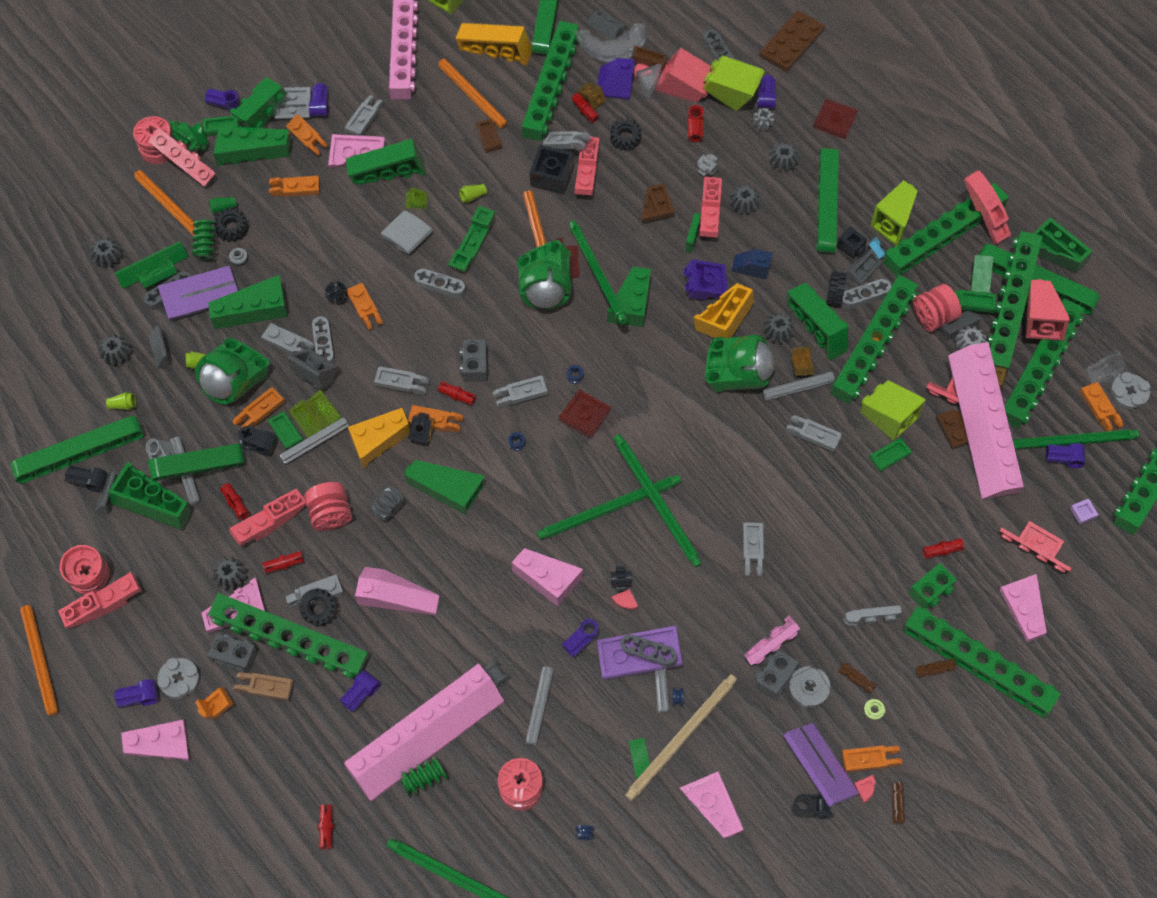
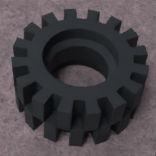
M621 118L620 122L616 120L615 124H612V128H610L611 144H614L616 149L619 147L621 151L623 148H625V151H628V148L634 150V146L637 148L638 143L640 144L641 127H639V123L635 124L633 119L630 122L629 118H626V121ZM627 131L632 133V137L624 139L619 134Z
M229 208V211L223 209L224 213L219 212L218 216H215L216 224H214L218 237L224 242L227 239L228 243H231V240L237 242V238L242 240V236L245 237L246 232H248L245 214L241 210L238 211L237 208L234 211L232 208ZM229 222L238 223L234 228H225V225Z
M831 272L827 304L842 305L847 273Z
M315 588L302 596L299 610L306 622L313 625H322L334 616L336 603L328 591ZM321 599L324 601L325 610L323 613L317 615L310 611L309 605L312 600Z

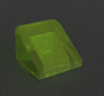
M411 187L406 193L405 208H426L427 192Z

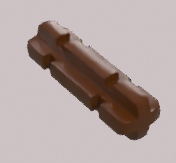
M948 659L945 662L939 661L927 664V666L921 665L916 667V674L918 678L926 677V675L932 676L945 673V671L950 672L955 670L956 664L953 659Z
M842 664L839 669L842 675H847L849 680L859 687H864V690L869 694L873 693L877 686L873 681H868V678L859 671L851 669L852 666L849 664Z
M894 782L891 785L892 793H894L892 795L894 824H904L905 814L903 812L905 811L904 794H902L904 784L902 782Z

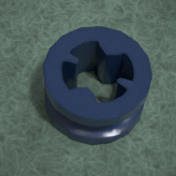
M579 365L570 366L567 369V380L572 384L580 383L584 377L583 369ZM572 372H574L575 374L576 372H578V377H576V375L573 377Z
M514 432L508 437L510 449L513 451L524 449L526 443L522 433ZM518 439H520V443L517 442L516 444H514L513 440L517 441Z
M673 688L672 706L676 704L683 706L684 689L677 690Z
M579 825L575 827V831H577L575 839H594L592 834L594 831L593 826Z

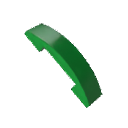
M478 206L471 220L472 224L459 249L455 250L448 264L449 267L462 272L468 270L487 237L495 211Z

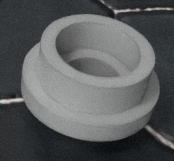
M235 248L229 253V259L235 265H243L247 260V252L242 248Z

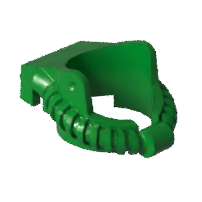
M170 121L169 125L174 137L178 141H184L186 145H190L188 148L191 151H205L209 143L205 137L202 124L196 123L190 127L187 122Z

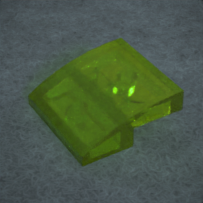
M319 390L307 401L302 399L289 410V413L308 438L342 418L322 390Z

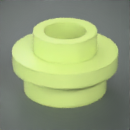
M871 699L865 704L864 712L868 718L878 720L884 715L885 707L881 701ZM875 707L878 710V712L873 713L871 711V708Z

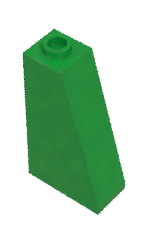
M415 460L412 465H408L404 472L407 484L464 515L485 486V476L419 460Z

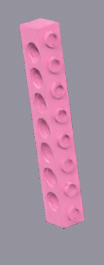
M393 0L389 82L391 99H411L412 92H415V82H412V78H415V68H413V65H416V55L413 54V51H416V41H414V38H417V28L414 27V25H417V14H415V11H418V1Z

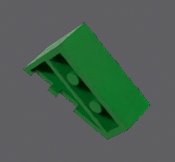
M267 77L252 90L253 94L249 98L241 100L242 104L237 109L232 108L230 110V113L243 127L265 128L268 120L274 116L276 109L286 99L287 92L284 88Z
M1051 217L1033 233L1043 236L1038 253L1040 258L1078 272L1091 257L1092 250Z
M632 267L616 295L628 319L622 325L644 327L651 269ZM610 306L607 311V323L620 324Z

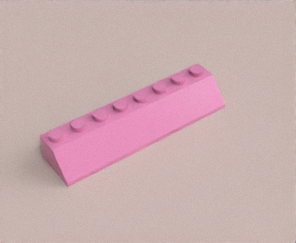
M989 342L969 345L948 355L981 498L988 499L1017 494L1022 491L1024 485Z
M477 664L345 761V767L372 802L401 780L402 771L408 775L409 768L416 769L417 764L421 765L503 704L504 699L489 675L480 664Z

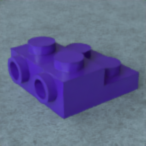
M692 259L685 266L684 276L688 280L685 291L689 292V298L707 300L708 297L720 298L728 290L724 264Z

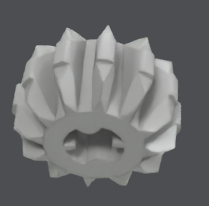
M969 326L965 327V329L961 328L958 335H956L955 346L961 350L969 345L986 343L987 335L982 334V329L976 330V326L972 329Z

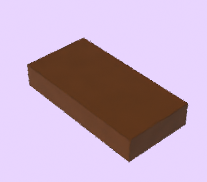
M634 45L631 56L634 62L660 70L664 69L667 58L665 54Z
M492 118L476 122L475 126L485 153L502 149V143Z

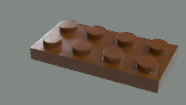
M797 10L760 51L759 57L788 72L825 30V25Z

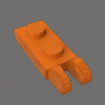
M296 114L286 125L305 146L314 151L318 156L321 152L314 145L319 141L323 147L326 148L328 146L322 139V136L300 115Z
M319 176L283 179L277 177L269 180V185L272 187L269 189L271 196L288 197L320 194Z
M363 283L347 289L346 293L368 330L372 329V324L368 318L374 316L378 325L383 324L378 310Z
M1098 382L1081 388V395L1105 431H1112L1113 429L1109 418L1117 428L1123 426L1120 415L1117 414Z
M271 387L245 407L233 419V423L238 426L248 417L249 420L242 427H254V425H257L285 403V399Z
M412 405L408 418L409 425L412 423L413 416L422 412L429 414L431 418H435L433 430L460 432L461 427L458 424L448 423V420L461 422L463 420L462 414Z
M875 746L842 750L845 772L900 766L903 764L902 759L886 760V755L897 754L900 752V748L898 746Z

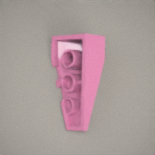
M365 567L359 576L355 594L358 605L436 615L440 597L438 594L385 569Z

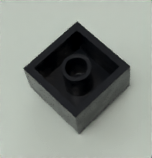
M539 145L530 170V185L564 193L574 166V153Z

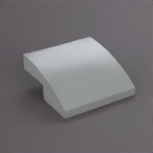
M284 88L287 96L285 101L276 109L275 119H293L296 114L300 115L303 119H310L309 101H311V88Z
M404 210L380 234L383 239L394 243L397 249L410 254L433 230L421 219Z

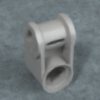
M150 439L146 444V452L150 459L175 454L171 443L168 441Z

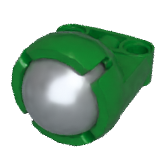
M559 240L539 246L520 256L517 261V266L519 267V295L524 304L531 308L538 309L540 307L543 310H551L565 304L570 297L569 258L571 252Z
M761 335L732 338L716 337L709 346L705 379L716 393L724 390L763 388L769 383L770 376L774 371L775 355L768 346L766 339Z
M227 338L223 341V344L198 361L195 368V376L206 396L219 404H229L241 398L260 381L267 379L270 362L265 356L234 338Z

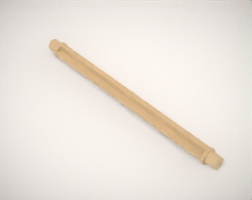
M730 674L727 679L722 681L718 688L634 784L629 787L630 790L625 794L629 801L632 802L636 796L640 795L651 779L662 769L730 689L733 688L734 683L737 681L735 676Z

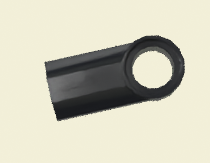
M70 466L66 470L65 481L69 484L84 486L93 492H101L108 473L97 467L84 469Z

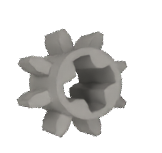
M759 109V112L753 115V125H756L759 130H768L769 125H774V113H771L768 109Z
M712 154L702 155L697 162L698 172L703 176H712L719 167L716 163L718 158Z

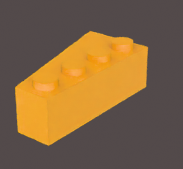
M462 23L456 36V41L461 51L479 55L486 53L491 58L496 59L497 56L507 58L506 61L513 62L517 60L526 66L532 54V46L525 27Z

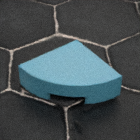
M873 238L869 245L880 259L885 255V251L880 247L881 243L878 238Z

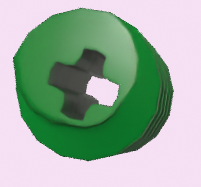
M198 220L193 222L195 227L193 229L194 236L192 237L194 241L192 248L194 250H192L191 254L205 260L215 259L214 256L210 255V253L215 252V249L210 248V246L215 245V242L210 241V239L216 238V235L211 234V232L216 231V228L211 227V225L216 224L215 221Z
M435 757L431 759L432 764L427 760L424 761V768L417 764L416 772L412 768H409V775L404 771L401 772V782L408 798H410V790L415 795L418 794L417 787L425 791V783L430 787H433V780L440 784V776L447 780L440 762Z

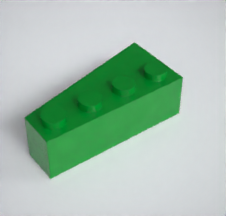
M219 125L213 153L217 166H224L223 163L232 162V164H239V161L246 160L254 162L261 158L269 160L289 157L292 145L290 132L284 129Z
M413 139L346 158L348 176L354 185L377 182L381 178L387 181L394 180L393 177L404 175V178H409L411 174L420 173V176L426 175L424 158Z
M280 275L208 302L210 319L214 329L287 317Z
M805 282L787 291L788 306L800 322L804 321L808 333L815 335L817 339L816 344L819 348H824L827 351V359L831 361L848 352V324L844 320L842 321L836 311L831 309L826 301L817 295L815 289Z
M129 462L126 463L108 491L113 505L182 530L191 515L187 501L169 489L163 488L159 482L152 481L144 472L138 471Z

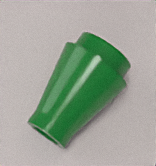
M213 197L209 200L212 214L216 213L218 215L219 212L223 213V209L227 211L229 208L237 207L234 197Z

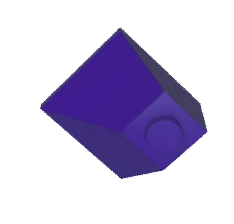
M616 58L600 67L597 85L602 87L605 97L630 100L634 75V59Z

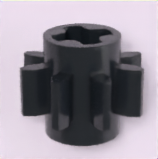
M330 281L324 290L326 291L325 297L331 303L338 301L341 304L348 295L346 293V286L340 281H337L335 284L333 281Z
M618 566L615 572H611V586H616L617 591H627L626 586L632 585L631 571H626L625 566Z

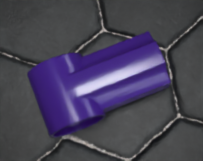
M770 75L761 78L757 108L775 109L776 79Z
M317 83L313 86L312 100L309 101L310 116L328 117V86H325L323 83Z
M208 89L205 93L206 104L226 108L228 112L232 108L237 109L241 105L238 94L234 90L224 92Z
M1079 443L1068 446L1048 444L1045 453L1046 462L1065 463L1071 468L1084 467L1085 446Z
M593 619L584 620L581 626L562 644V647L570 656L575 658L590 642L598 638L599 629L597 622ZM588 627H592L595 630L592 634L584 632Z
M363 670L357 675L353 686L344 694L340 702L349 711L354 713L368 696L371 697L376 693L381 682L366 670Z
M152 679L142 680L135 686L116 689L114 693L118 708L136 704L152 705L158 702L156 681Z

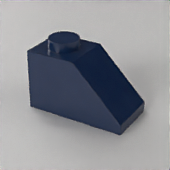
M753 249L735 255L731 272L767 280L773 253Z

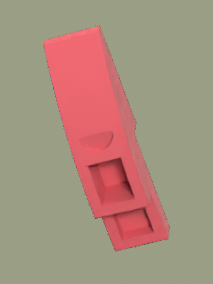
M591 137L589 142H585L586 148L580 150L575 194H593L600 138Z
M977 170L964 178L976 211H981L993 243L998 244L1011 235L1006 223L1009 218L993 187L980 170Z
M704 177L700 236L718 238L722 178Z
M296 488L264 505L263 510L230 527L229 532L239 546L253 539L258 541L300 512L306 506L305 499Z
M130 572L98 592L92 590L58 612L65 628H71L120 608L128 603V598L142 590L135 575Z

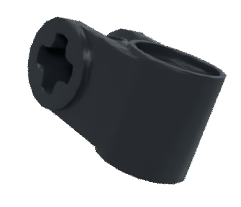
M244 426L238 432L242 448L264 456L271 454L277 440V436L274 433L251 426Z
M800 794L791 806L792 813L799 818H833L831 807L827 804L822 794ZM798 802H803V803H805L806 806H807V809H806V810L800 809V808L798 807V804H797V803H798Z

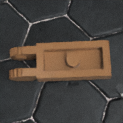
M239 672L237 673V679L248 681L250 685L235 684L233 690L240 693H248L249 695L289 701L294 682L292 679Z

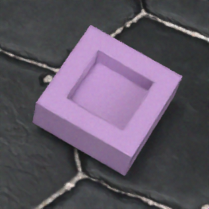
M1089 499L1070 507L1079 525L1098 517V513Z

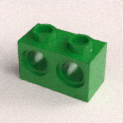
M939 563L911 587L908 594L922 608L928 609L930 606L934 608L940 603V598L944 594L948 596L955 590L954 585L957 579ZM937 580L944 581L945 585L939 584ZM923 592H928L931 594V596L927 597L923 594Z

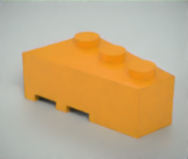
M736 283L722 294L720 299L713 305H708L704 312L693 317L695 330L713 338H731L754 304L753 289Z
M403 408L348 427L350 438L363 469L368 466L370 461L376 457L379 458L385 450L395 446L410 433L409 423Z

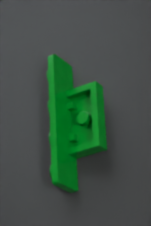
M179 241L115 272V276L122 288H126L138 281L144 288L151 287L156 282L170 278L174 273H177L173 264L187 258L188 255L183 244Z

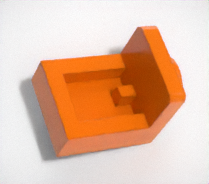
M219 687L205 700L198 699L195 702L199 714L207 719H217L233 705L226 690L222 687Z

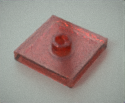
M826 99L814 122L813 128L846 139L858 114V110Z
M579 389L560 414L559 420L591 438L610 412L611 406Z

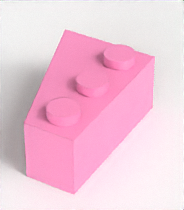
M525 548L512 561V572L556 606H559L583 579L582 568Z

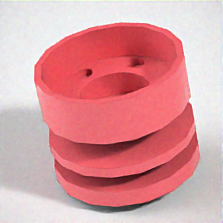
M158 116L143 118L136 124L133 131L141 157L151 164H161L170 160L148 142L158 128L173 138L169 123Z
M940 284L929 292H924L913 298L914 313L922 327L927 331L932 332L942 327L945 323L949 324L961 317L962 312L959 299L947 284Z
M339 482L321 483L310 488L305 493L304 498L310 511L309 517L313 529L318 531L333 530L351 521L352 513L348 502H346L347 495L343 484Z
M77 545L70 548L64 553L60 561L59 569L62 577L80 594L86 595L92 590L98 592L106 586L110 579V569L107 562L95 548L88 545Z
M517 758L503 765L498 776L500 797L506 806L513 810L524 811L534 807L541 799L543 791L542 775L534 762L529 759ZM524 779V782H521L520 785L517 784V781Z

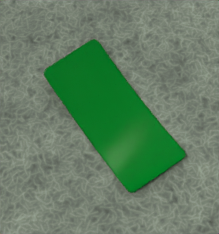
M645 738L629 741L636 779L650 765Z

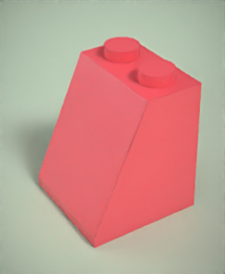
M680 48L665 64L655 90L698 102L708 94L703 89L705 84L704 78L712 69H710L709 64Z
M1031 280L1027 298L1026 338L1064 341L1069 316L1051 281Z

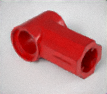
M692 105L689 108L687 118L688 140L696 143L703 140L704 109L700 105Z

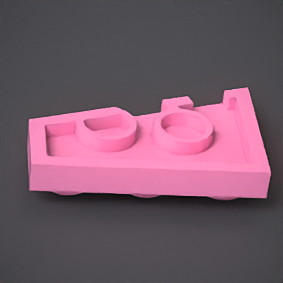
M332 134L329 169L347 165L346 158L383 148L385 146V138Z
M1037 574L1002 586L1000 592L1026 642L1045 636L1047 632Z
M256 577L250 580L249 584L243 588H238L229 596L265 611ZM211 607L202 612L207 633L229 627L224 624L220 627L211 622L212 620L208 616ZM235 611L230 612V613L228 614L227 618H228V619H233V618H235L236 615H237V612H235Z
M789 615L784 619L786 623L783 626H776L771 631L770 638L760 640L744 654L751 666L754 663H761L765 659L766 654L770 651L775 652L782 646V642L786 639L791 640L798 634L797 631L800 628Z
M184 720L121 733L123 753L125 755L153 756L190 761Z
M715 772L680 788L724 839L744 831L719 772Z

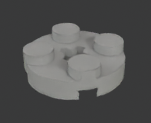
M1124 372L1114 380L1110 393L1114 397L1113 401L1119 407L1133 410L1134 408H1141L1146 404L1150 396V384L1137 375ZM1126 389H1131L1134 393L1129 395Z
M170 658L160 669L157 678L158 686L164 695L171 699H183V697L193 694L200 683L198 669L193 662L184 658ZM182 674L183 681L179 680L178 683H175L174 677Z
M806 666L799 668L793 673L789 682V693L791 698L802 708L818 707L826 701L829 695L830 681L822 670ZM805 683L813 684L815 686L813 691H807Z

